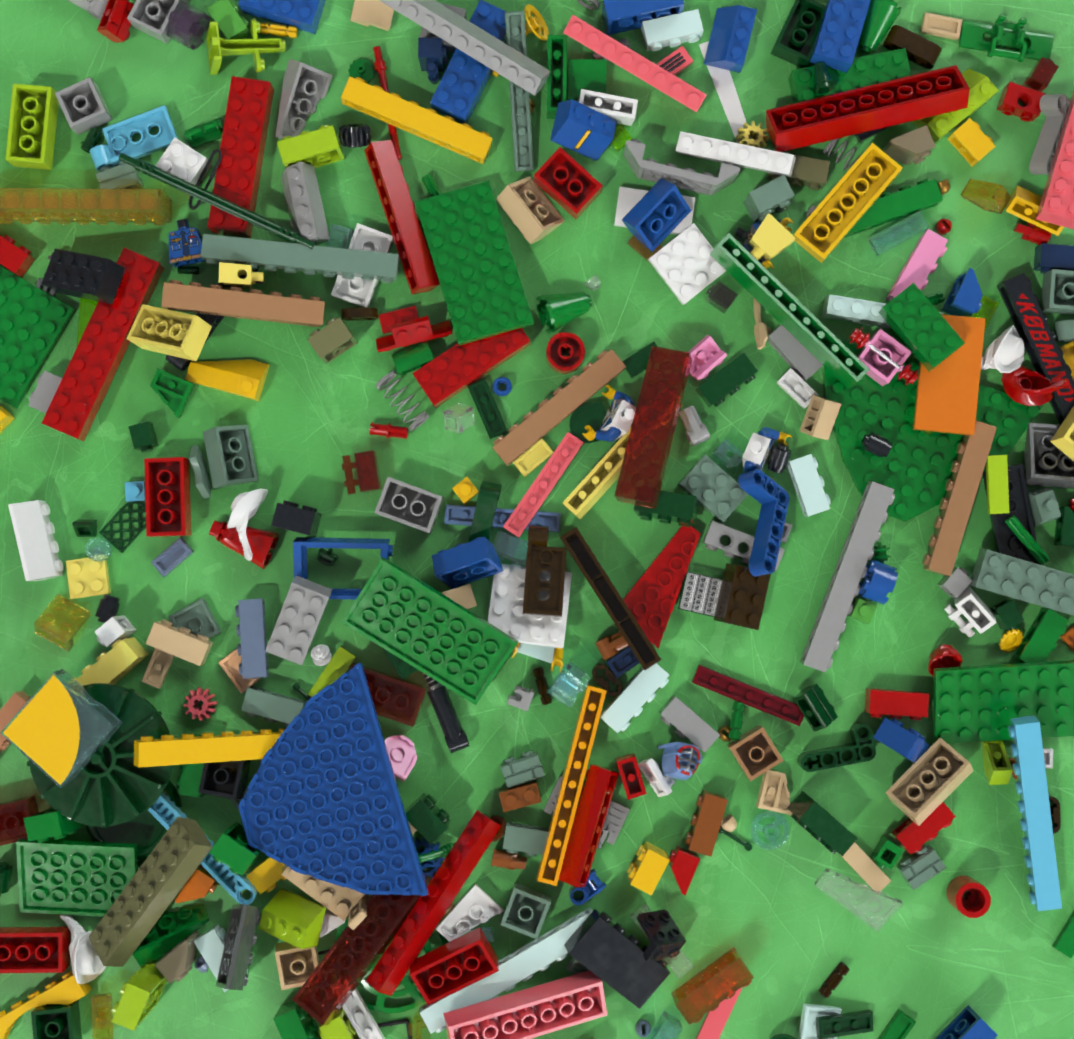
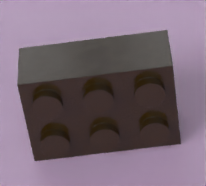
M726 563L714 620L759 630L771 574L755 577L750 573L748 567Z

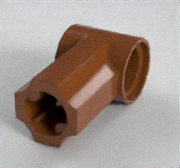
M620 631L595 642L603 660L619 653V650L629 646Z

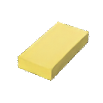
M541 438L512 463L526 477L554 452Z

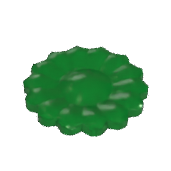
M365 58L354 60L348 70L350 73L349 77H359L365 80L366 83H369L375 74L374 66Z

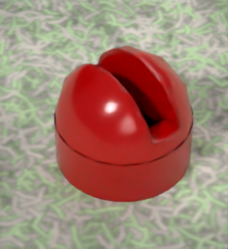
M940 219L935 225V230L940 235H946L952 229V223L949 219Z

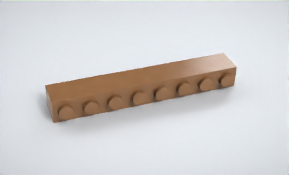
M612 349L608 352L604 350L597 356L599 360L594 364L588 363L582 369L584 371L582 374L572 376L567 381L569 384L565 388L559 387L553 392V398L549 401L547 399L543 400L538 405L539 409L536 412L530 411L523 417L525 421L520 425L514 424L508 430L510 432L505 437L501 435L493 442L495 444L492 447L507 467L626 369V365Z
M976 421L974 435H964L963 441L959 443L957 447L958 457L951 467V472L953 473L945 486L947 492L945 498L943 497L940 502L939 508L941 512L934 521V527L936 528L928 541V546L930 547L922 560L924 570L943 576H951L997 427Z

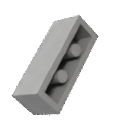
M780 325L768 336V343L804 381L823 366L783 325Z
M675 695L659 711L662 715L660 719L668 726L670 724L674 725L677 728L675 732L683 739L687 737L692 741L691 745L696 746L703 752H706L720 736L719 733Z

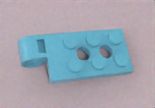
M164 105L102 128L108 146L98 145L91 148L89 152L96 170L100 171L105 166H118V163L121 162L119 160L121 153L138 159L168 148L174 137L178 139L167 107ZM152 127H159V132L156 135L150 134ZM140 133L141 139L138 142H133L132 136Z

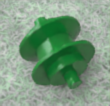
M877 542L878 546H874L875 557L871 559L884 563V561H888L887 558L891 557L886 552L890 548H886V545H881V542Z

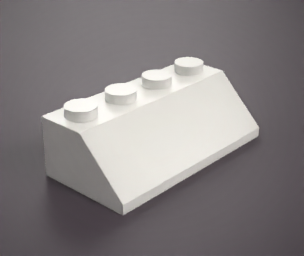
M42 500L9 504V511L26 581H42L63 576L62 571L64 568L62 561L58 557L59 546L53 535L55 528L53 523L50 522L49 505L46 501Z

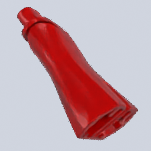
M215 520L209 535L216 537V540L244 557L242 543L239 541L236 527L227 529L228 522L223 521L220 523ZM247 527L246 535L253 553L251 562L265 569L273 554L269 550L276 548L279 534Z

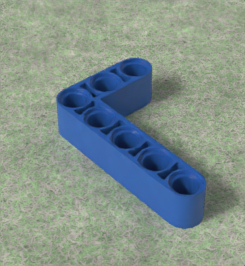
M756 469L742 473L738 478L740 487L762 504L749 561V571L755 577L771 574L775 571L789 505L787 491L764 472Z

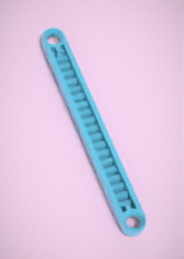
M164 791L159 799L148 809L167 830L177 817L187 818L186 814L181 812L180 807H177L175 802L171 801L170 797L164 794ZM208 853L200 864L239 904H251L256 898L257 890L247 879L246 875L242 876L232 873L229 870V866L216 862L212 858L213 855ZM244 889L249 890L251 898L244 899L241 896V891Z

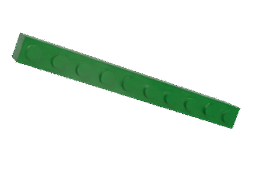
M730 233L715 246L710 255L848 390L870 370Z

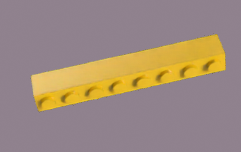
M349 77L342 93V104L481 164H484L491 148L493 138L487 132L473 130L466 123L459 124L450 116L445 115L443 117L438 115L431 108H422L415 101L409 100L408 102L396 93H387L382 87L378 85L371 86L359 77Z
M279 728V732H272V729H261L260 733H253L252 730H242L241 734L224 731L221 732V735L215 736L212 732L201 733V736L194 737V734H181V738H174V735H161V739H153V736H141L140 740H134V765L140 768L263 759L286 728Z

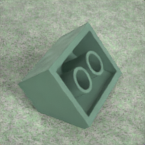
M248 425L213 427L203 431L213 489L258 481Z

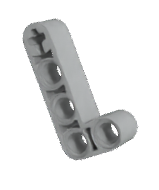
M1045 94L1040 99V110L1046 118L1029 165L1030 173L1033 175H1049L1070 104V100L1064 94Z

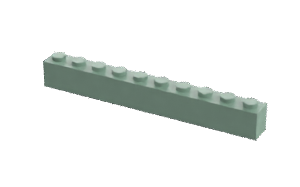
M203 234L201 258L209 265H218L219 262L251 265L252 269H257V267H264L267 271L283 269L286 273L302 271L303 274L312 276L315 273H322L323 276L331 278L335 277V275H341L342 278L351 280L354 277H360L363 281L370 282L373 279H379L381 282L389 284L398 280L399 254L315 245L313 249L296 243Z

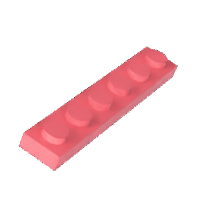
M567 432L503 526L504 529L520 538L584 444L583 441Z

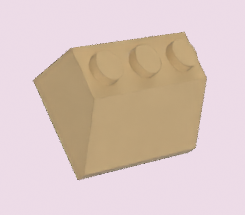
M530 176L507 185L496 198L501 208L507 213L513 224L517 226L530 244L543 239L564 222V219Z

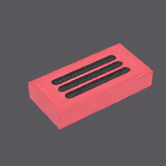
M682 45L658 62L657 65L677 75L691 65L693 59Z

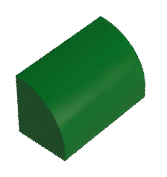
M428 341L392 354L395 367L400 376L420 369L434 359Z

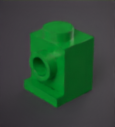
M882 835L879 844L871 856L875 859L874 863L883 869L886 866L892 870L904 849ZM887 850V854L882 856L884 851Z

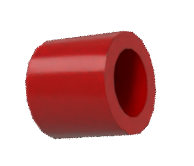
M958 876L949 882L946 891L947 899L961 914L969 918H978L989 910L991 896L981 883L969 876Z

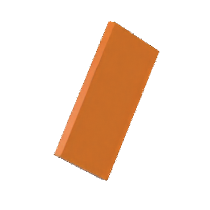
M941 314L965 344L930 372L921 362L919 363L913 430L973 436L975 432L986 318Z

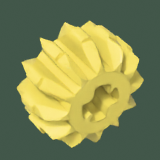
M752 121L750 125L746 122L743 128L738 129L739 135L736 136V140L740 141L739 144L766 148V141H768L769 136L765 135L767 128L761 129L762 123L755 126V121Z

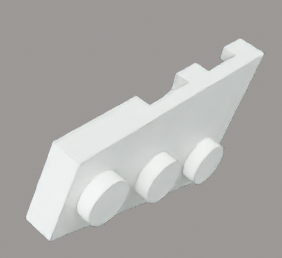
M475 883L436 926V930L450 942L471 931L477 925L485 923L491 917L504 912V909Z

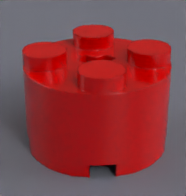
M562 332L554 335L549 340L546 348V359L554 371L561 374H569L576 371L583 363L585 348L582 340L577 335ZM562 350H569V356H562Z

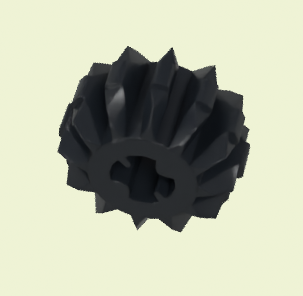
M354 123L343 125L339 128L340 144L344 147L356 148L367 146L371 143L370 127L366 124Z

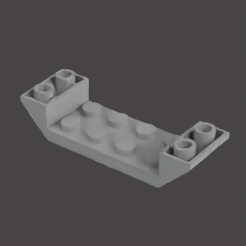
M637 139L626 141L623 155L639 179L657 183L662 178L675 184L677 188L709 196L734 183L741 168L731 162L721 163L716 177H714L713 174L707 172L703 174L696 173L691 168H676L674 164L670 163L663 165L653 159L642 160L646 144H642Z

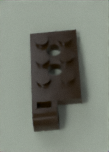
M529 525L522 614L562 617L566 548L547 547L549 527ZM542 571L550 573L551 577L548 581L540 579L539 574ZM541 590L549 593V598L545 601L538 598V593Z

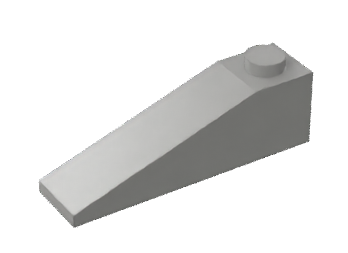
M289 59L283 79L275 137L282 139L287 136L295 137L301 133L311 113L314 114L316 111L315 107L319 101L326 96L333 75L305 63Z

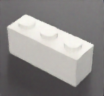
M581 89L578 97L579 103L616 120L617 124L632 126L635 120L638 103L636 99Z

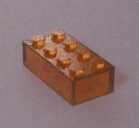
M733 947L673 991L672 997L675 1006L690 1025L693 1022H699L708 1011L717 1009L720 1005L719 1003L723 1000L732 998L736 993L735 991L741 987H747L754 977L747 964Z

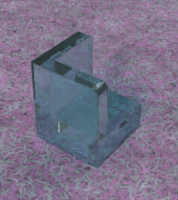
M331 224L329 231L330 240L327 241L326 246L348 249L355 230Z

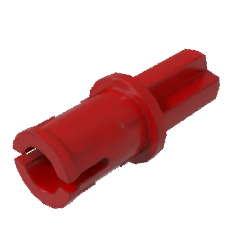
M388 423V425L370 424L372 427L369 431L370 435L386 436L388 439L390 437L407 439L409 435L407 427L392 426L391 423Z

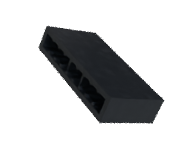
M594 909L564 946L569 955L640 1009L670 974L666 967L668 963L664 959L646 962L642 955L648 946L640 945V941L633 934H626V930L619 923L614 924L611 922L612 919L604 911L600 913Z

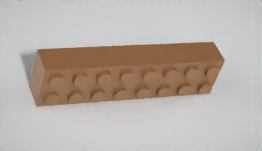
M169 280V283L164 282L162 307L168 310L323 328L325 302L321 301L320 297L310 296L309 300L302 299L301 295L290 294V297H282V293L270 292V295H265L261 290L250 289L249 293L243 292L242 288L230 287V290H224L220 285L211 284L207 288L203 287L201 283L189 282V285H183L178 280Z

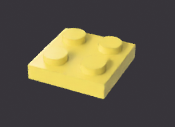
M106 556L66 561L70 599L111 594Z

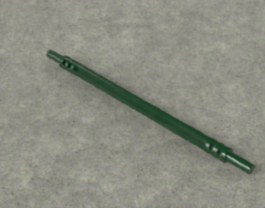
M123 153L119 156L120 161L135 167V170L287 241L302 244L310 249H313L314 245H316L315 242L300 236L298 232L141 159L136 160Z

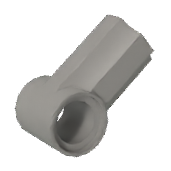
M694 405L678 412L692 447L710 439L709 432L704 423L701 422Z

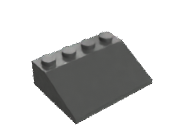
M1028 423L1023 456L1026 485L1074 489V461L1050 442L1061 425Z
M245 904L233 905L216 982L217 987L243 991V986L247 985L249 975L246 972L247 967L252 963L253 954L250 952L252 945H255L257 939L255 928L260 923V908Z

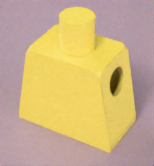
M768 213L749 241V245L753 248L750 254L757 260L763 257L765 260L770 261L790 246L796 238Z

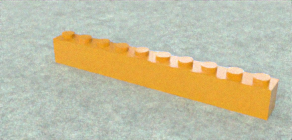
M589 685L585 687L536 877L539 882L554 886L558 884L607 690Z

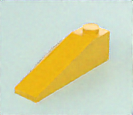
M252 359L190 362L185 380L259 401L270 365Z

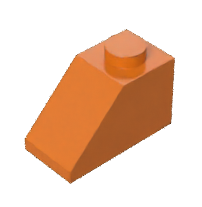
M200 864L185 883L174 902L181 903L204 898L209 892L212 894L219 884Z

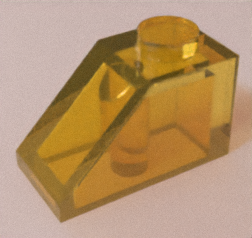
M974 179L968 181L961 193L964 199L981 209L1002 214L1011 199L1003 185Z

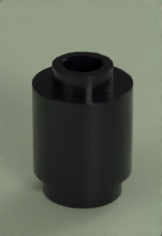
M870 432L869 435L865 434L861 442L863 450L878 457H887L892 447V443L888 439L873 432Z
M782 443L773 445L767 462L770 471L783 473L791 455V450L788 449L789 446Z
M104 594L95 615L99 617L98 621L105 623L111 617L117 615L120 598Z

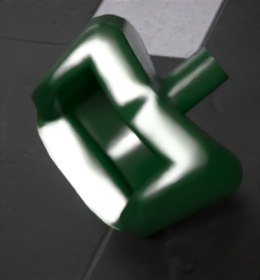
M320 548L317 559L322 564L333 566L338 559V555L331 553L332 548H329L328 551Z

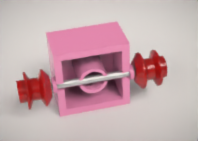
M863 327L859 330L857 328L854 329L849 336L851 339L849 343L856 342L857 349L863 347L856 357L870 369L866 373L881 386L888 384L897 372H899L898 380L902 378L906 380L905 385L908 383L913 384L917 380L919 369L913 371L911 369L912 364L903 366V363L912 353L910 350L882 329L877 330L871 338L869 332L866 334L862 333Z

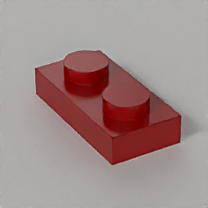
M416 306L378 315L383 334L392 333L390 326L392 324L419 318Z

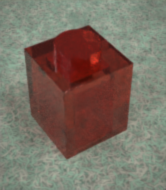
M1042 57L1034 65L1024 84L1042 92L1050 83L1059 66L1055 65L1052 60Z

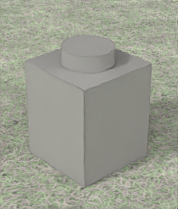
M960 567L953 568L951 576H944L937 585L951 598H958L973 580L968 577L970 574Z

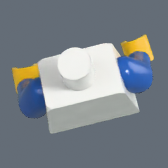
M605 385L609 391L601 393L610 400L614 398L599 430L595 432L591 426L587 425L584 428L588 432L582 433L588 441H592L596 437L597 440L613 442L629 431L638 412V408L634 406L633 398L620 391L616 392L610 385Z
M768 427L761 428L758 434L753 433L742 457L744 473L756 469L763 471L775 440L788 446L789 444L785 442L786 438H792V436Z

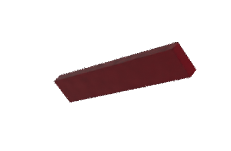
M699 664L691 681L696 685L800 726L804 715L797 704Z

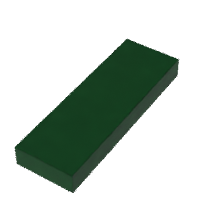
M483 379L469 385L468 389L489 438L493 439L507 433L508 431L486 380Z
M871 1010L816 1017V1032L819 1039L874 1031L873 1012Z

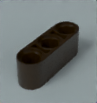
M899 25L891 27L883 43L884 47L890 51L906 48L908 60L926 69L934 67L942 51L939 45Z

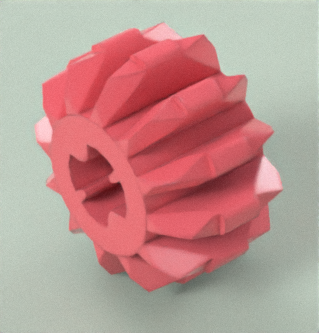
M201 687L197 688L196 691L191 690V696L187 695L184 698L189 702L183 704V707L189 708L185 714L192 713L191 719L194 720L198 716L199 721L204 720V716L207 719L210 718V712H216V709L212 706L218 703L217 701H212L215 694L208 695L209 689L203 691ZM199 701H202V702H203V704L201 705V707H198V705H197V704H199Z

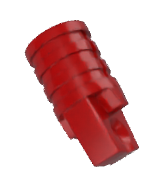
M1029 222L1027 226L1018 223L1013 229L1014 232L1022 234L1021 239L1037 245L1047 244L1051 237V232Z

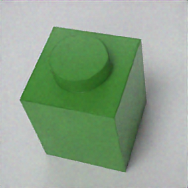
M853 598V609L850 615L847 614V616L862 623L870 624L877 606L860 598Z

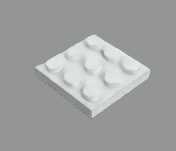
M695 223L648 259L682 305L726 271L710 255L713 247Z

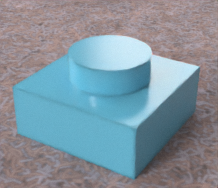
M145 481L125 482L126 502L145 501Z

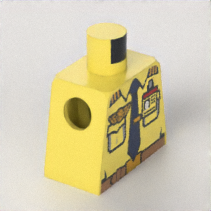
M219 262V285L223 289L237 287L242 288V290L252 289V284L264 283V272H252L251 265ZM242 275L246 276L245 279H240L239 277Z

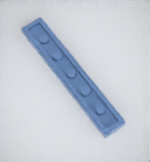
M446 504L444 524L472 526L476 507ZM496 508L492 527L503 528L514 509ZM537 511L529 525L549 527L548 532H560L561 513Z

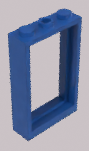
M296 537L293 541L294 578L297 575L308 580L307 548L381 549V559L384 557L390 561V557H393V545H390V539ZM330 588L333 591L329 599L356 600L362 589Z

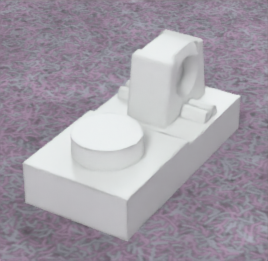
M649 758L638 764L658 797L669 795L672 792L671 786L675 783L674 779L662 775L656 761Z

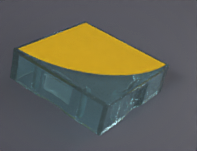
M61 669L50 675L0 733L62 788L71 783L89 762L94 752L104 745L123 723L103 704L94 700L85 688L64 669Z

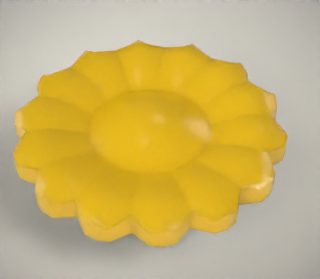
M1019 629L1007 631L1000 639V649L1004 652L1015 651L1022 643V632Z

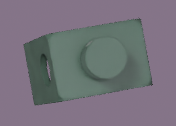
M1038 487L1028 490L1034 527L1052 522L1061 517L1058 502L1052 489Z

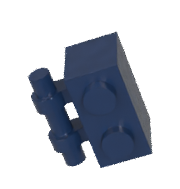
M418 38V58L421 71H427L429 81L432 84H437L440 79L438 71H444V65H448L447 47L443 45L441 38Z

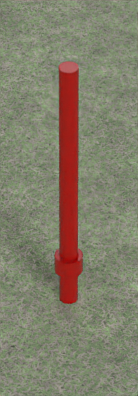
M375 46L373 47L376 61L374 62L375 71L378 72L380 87L389 93L385 73L387 70L386 63L382 58L381 47ZM388 124L390 139L397 150L398 160H401L402 156L396 127Z

